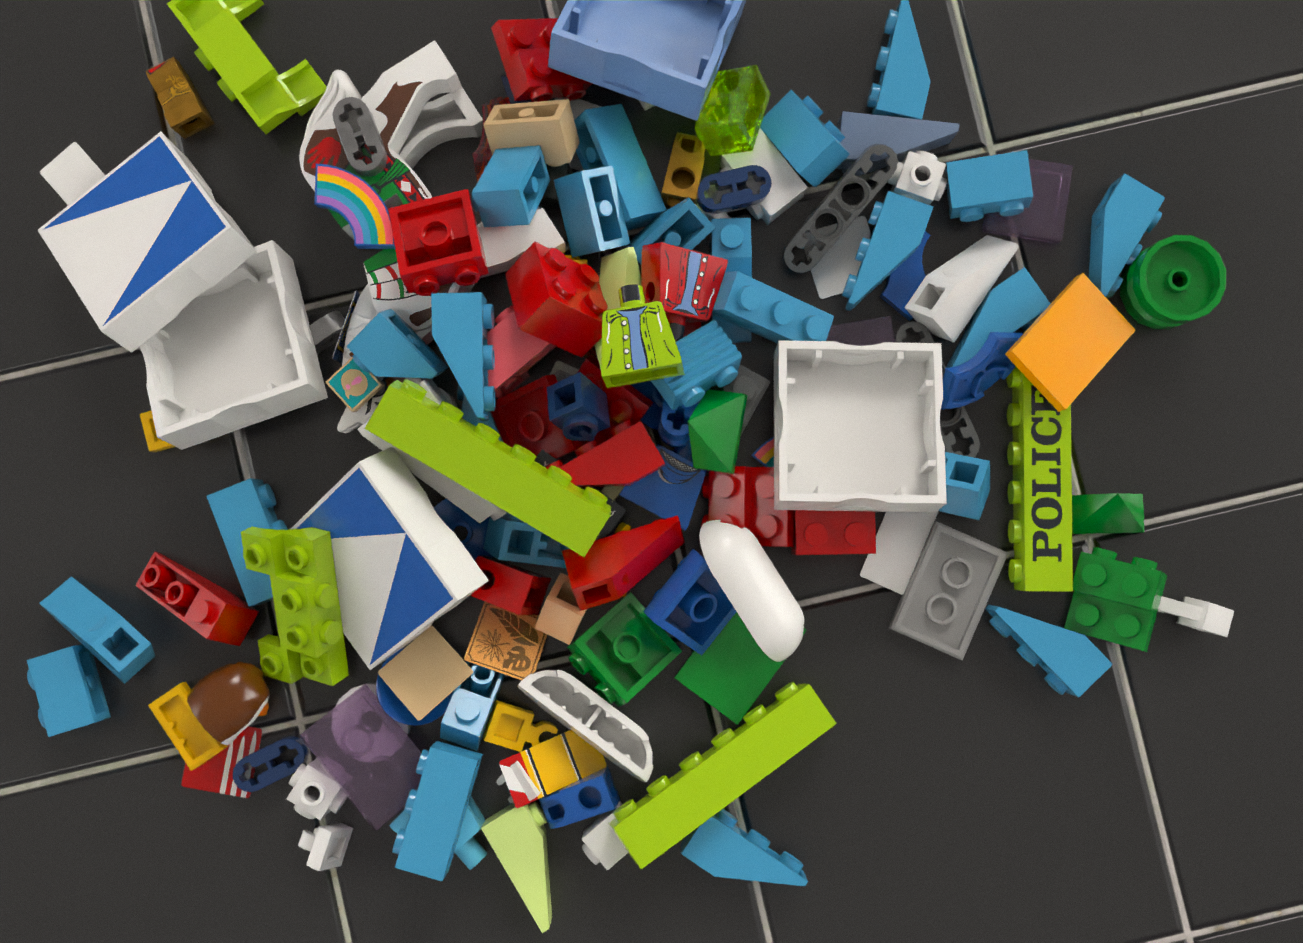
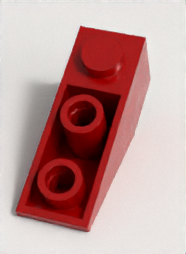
M628 420L610 430L612 438L600 445L597 444L596 440L590 441L574 451L577 458L563 465L561 460H558L546 466V468L549 469L552 465L562 469L572 477L570 482L578 487L631 486L664 467L665 462L643 423L640 421L633 425L631 420Z
M678 515L667 519H658L651 524L628 531H619L611 536L595 540L585 557L571 549L563 550L562 554L569 580L580 611L620 599L684 544Z
M155 551L135 585L208 640L240 646L259 611L252 606L249 607L248 603L230 591Z

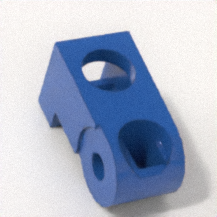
M608 767L539 799L550 829L559 828L615 810L620 801Z

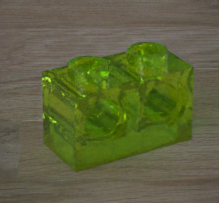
M757 65L718 71L698 121L695 123L696 135L703 142L710 156L753 151L771 95Z

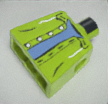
M632 284L621 287L618 290L621 308L606 310L603 312L601 375L606 387L611 388L685 375L681 356L662 302L645 303L643 287L641 285Z

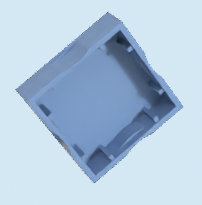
M567 0L551 32L548 67L698 121L743 13L746 0Z

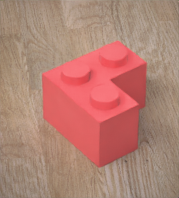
M513 306L506 308L496 317L495 322L497 325L487 333L488 345H494L495 368L494 370H488V386H494L495 396L498 399L511 393L528 379L530 375L527 371L556 347L519 330Z

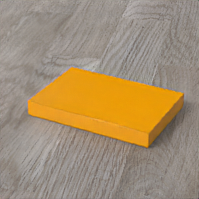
M1082 273L1066 286L1005 355L1059 412L1069 407L1135 332V328L1089 278Z

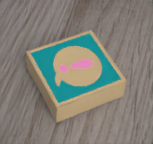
M353 357L326 381V384L352 412H357L385 386L377 376L362 370L354 362Z

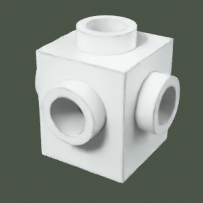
M909 151L902 162L898 161L896 171L887 181V183L893 185L890 192L928 205L933 200L939 201L947 184V179L942 177L946 164L937 161V157L929 152L916 151L914 153Z
M320 756L307 766L302 763L289 781V785L293 789L286 799L295 804L294 809L300 815L308 819L317 818L321 820L331 811L336 814L349 796V792L345 789L353 777L344 772V768L337 762ZM310 786L317 787L320 793L312 789Z

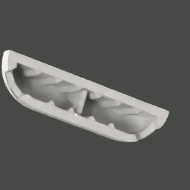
M712 520L704 523L700 529L699 537L701 549L710 571L762 651L776 662L785 660L797 649L803 637L805 619L799 604L751 531L745 527L741 529L732 524L720 522L721 520Z
M561 670L538 671L528 675L519 683L518 688L545 712L569 730H572L625 772L646 783L653 770L652 747L645 731L574 676Z

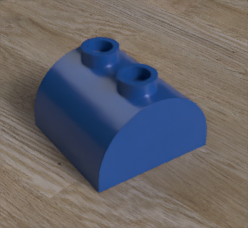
M692 549L687 557L680 561L675 572L664 586L654 594L652 601L644 610V613L655 624L701 656L737 612L710 571L704 556L695 549Z

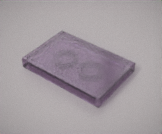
M366 683L299 736L375 831L405 807L411 789L418 790L422 775L416 773V768L421 752L399 724L383 710L378 698Z

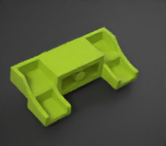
M171 0L167 3L199 46L194 51L195 55L209 72L215 68L222 77V79L217 81L218 86L231 102L236 99L240 101L265 134L296 112L303 116L319 103L327 86L309 62L305 59L279 75L240 23L264 5L262 0Z
M253 526L241 531L246 569L270 575L279 636L268 634L258 640L260 665L264 676L289 684H293L304 677L330 686H334L349 676L330 531L313 527L275 530Z

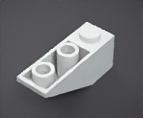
M986 235L928 274L905 306V309L917 322L925 325L930 334L955 342L1019 248L1018 244Z

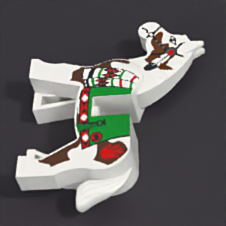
M434 40L383 72L374 86L362 98L347 73L342 70L333 71L323 96L309 118L300 148V167L305 179L314 191L316 164H326L345 169L363 179L376 191L388 208L432 198L426 186L412 170L418 161L432 148L444 142L459 138L480 137L483 135L484 121L462 88L453 67ZM449 93L434 101L427 102L438 94ZM344 98H359L366 104L373 115L387 153L386 167L376 176L368 177L361 175L351 166L347 159L332 115L336 104ZM355 110L349 111V119L343 122L348 121L355 130V133L361 131L357 120L361 115H358ZM365 141L359 143L363 156L357 160L362 159L366 165L372 163V155L377 152H372ZM539 206L530 225L484 227L482 222L477 225L489 274L482 275L480 278L508 271L534 241L549 249L556 248L562 253L567 251L561 235L544 209H540ZM329 210L341 228L354 240L352 229L347 220L337 212ZM383 249L363 262L368 284L360 294L351 315L345 339L342 366L354 355L346 346L379 312L392 309L427 345L434 340L432 336L431 295L420 296L415 292L408 293L400 277L395 249ZM454 282L439 286L440 288L437 293H469L474 284L460 286ZM378 377L385 386L357 412H352L346 407L337 430L349 433L367 422L387 388L394 381L399 380L403 383L407 379L419 384L425 378ZM439 388L449 403L457 407L455 399L449 393Z

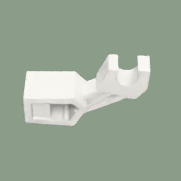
M1162 596L1158 612L1178 616L1177 624L1223 637L1228 636L1234 610L1186 596L1183 597L1182 602Z

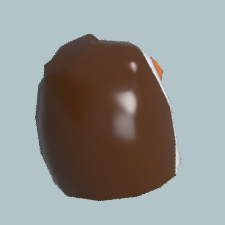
M240 661L220 667L199 680L187 694V702L194 716L214 739L226 746L234 741L257 717L267 715L269 709L268 699L270 691L263 679L264 672L251 663Z

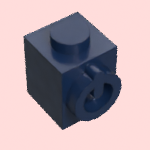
M581 372L547 387L549 421L561 429L567 439L572 441H593L598 432L610 427L607 394Z

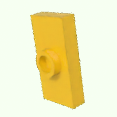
M185 681L148 706L192 771L229 746L214 739L194 716L187 702V694L191 691V688Z

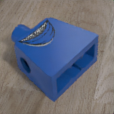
M690 441L681 447H674L673 451L658 444L656 448L662 456L665 466L631 486H625L619 495L662 519L678 515L681 529L686 531L707 470L695 469L693 467Z

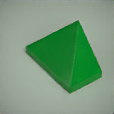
M717 390L706 391L688 420L693 467L695 469L734 474L748 395Z
M1143 494L1072 495V534L1144 533Z

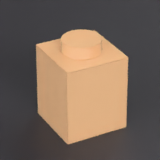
M563 573L559 574L546 598L534 627L568 645L573 640L587 609L580 611L569 576Z

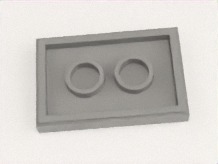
M935 521L888 628L963 661L1008 552Z

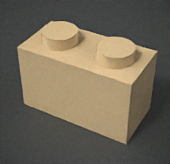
M569 99L494 105L483 125L492 155L496 149L540 145L545 163L552 167L570 163L580 143Z

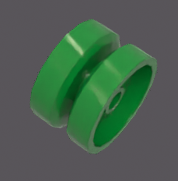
M1173 235L1142 250L1132 264L1129 266L1126 264L1121 276L1123 280L1120 285V297L1126 311L1138 323L1152 329H1172L1209 314L1220 303L1226 289V268L1220 254L1207 241L1192 235Z

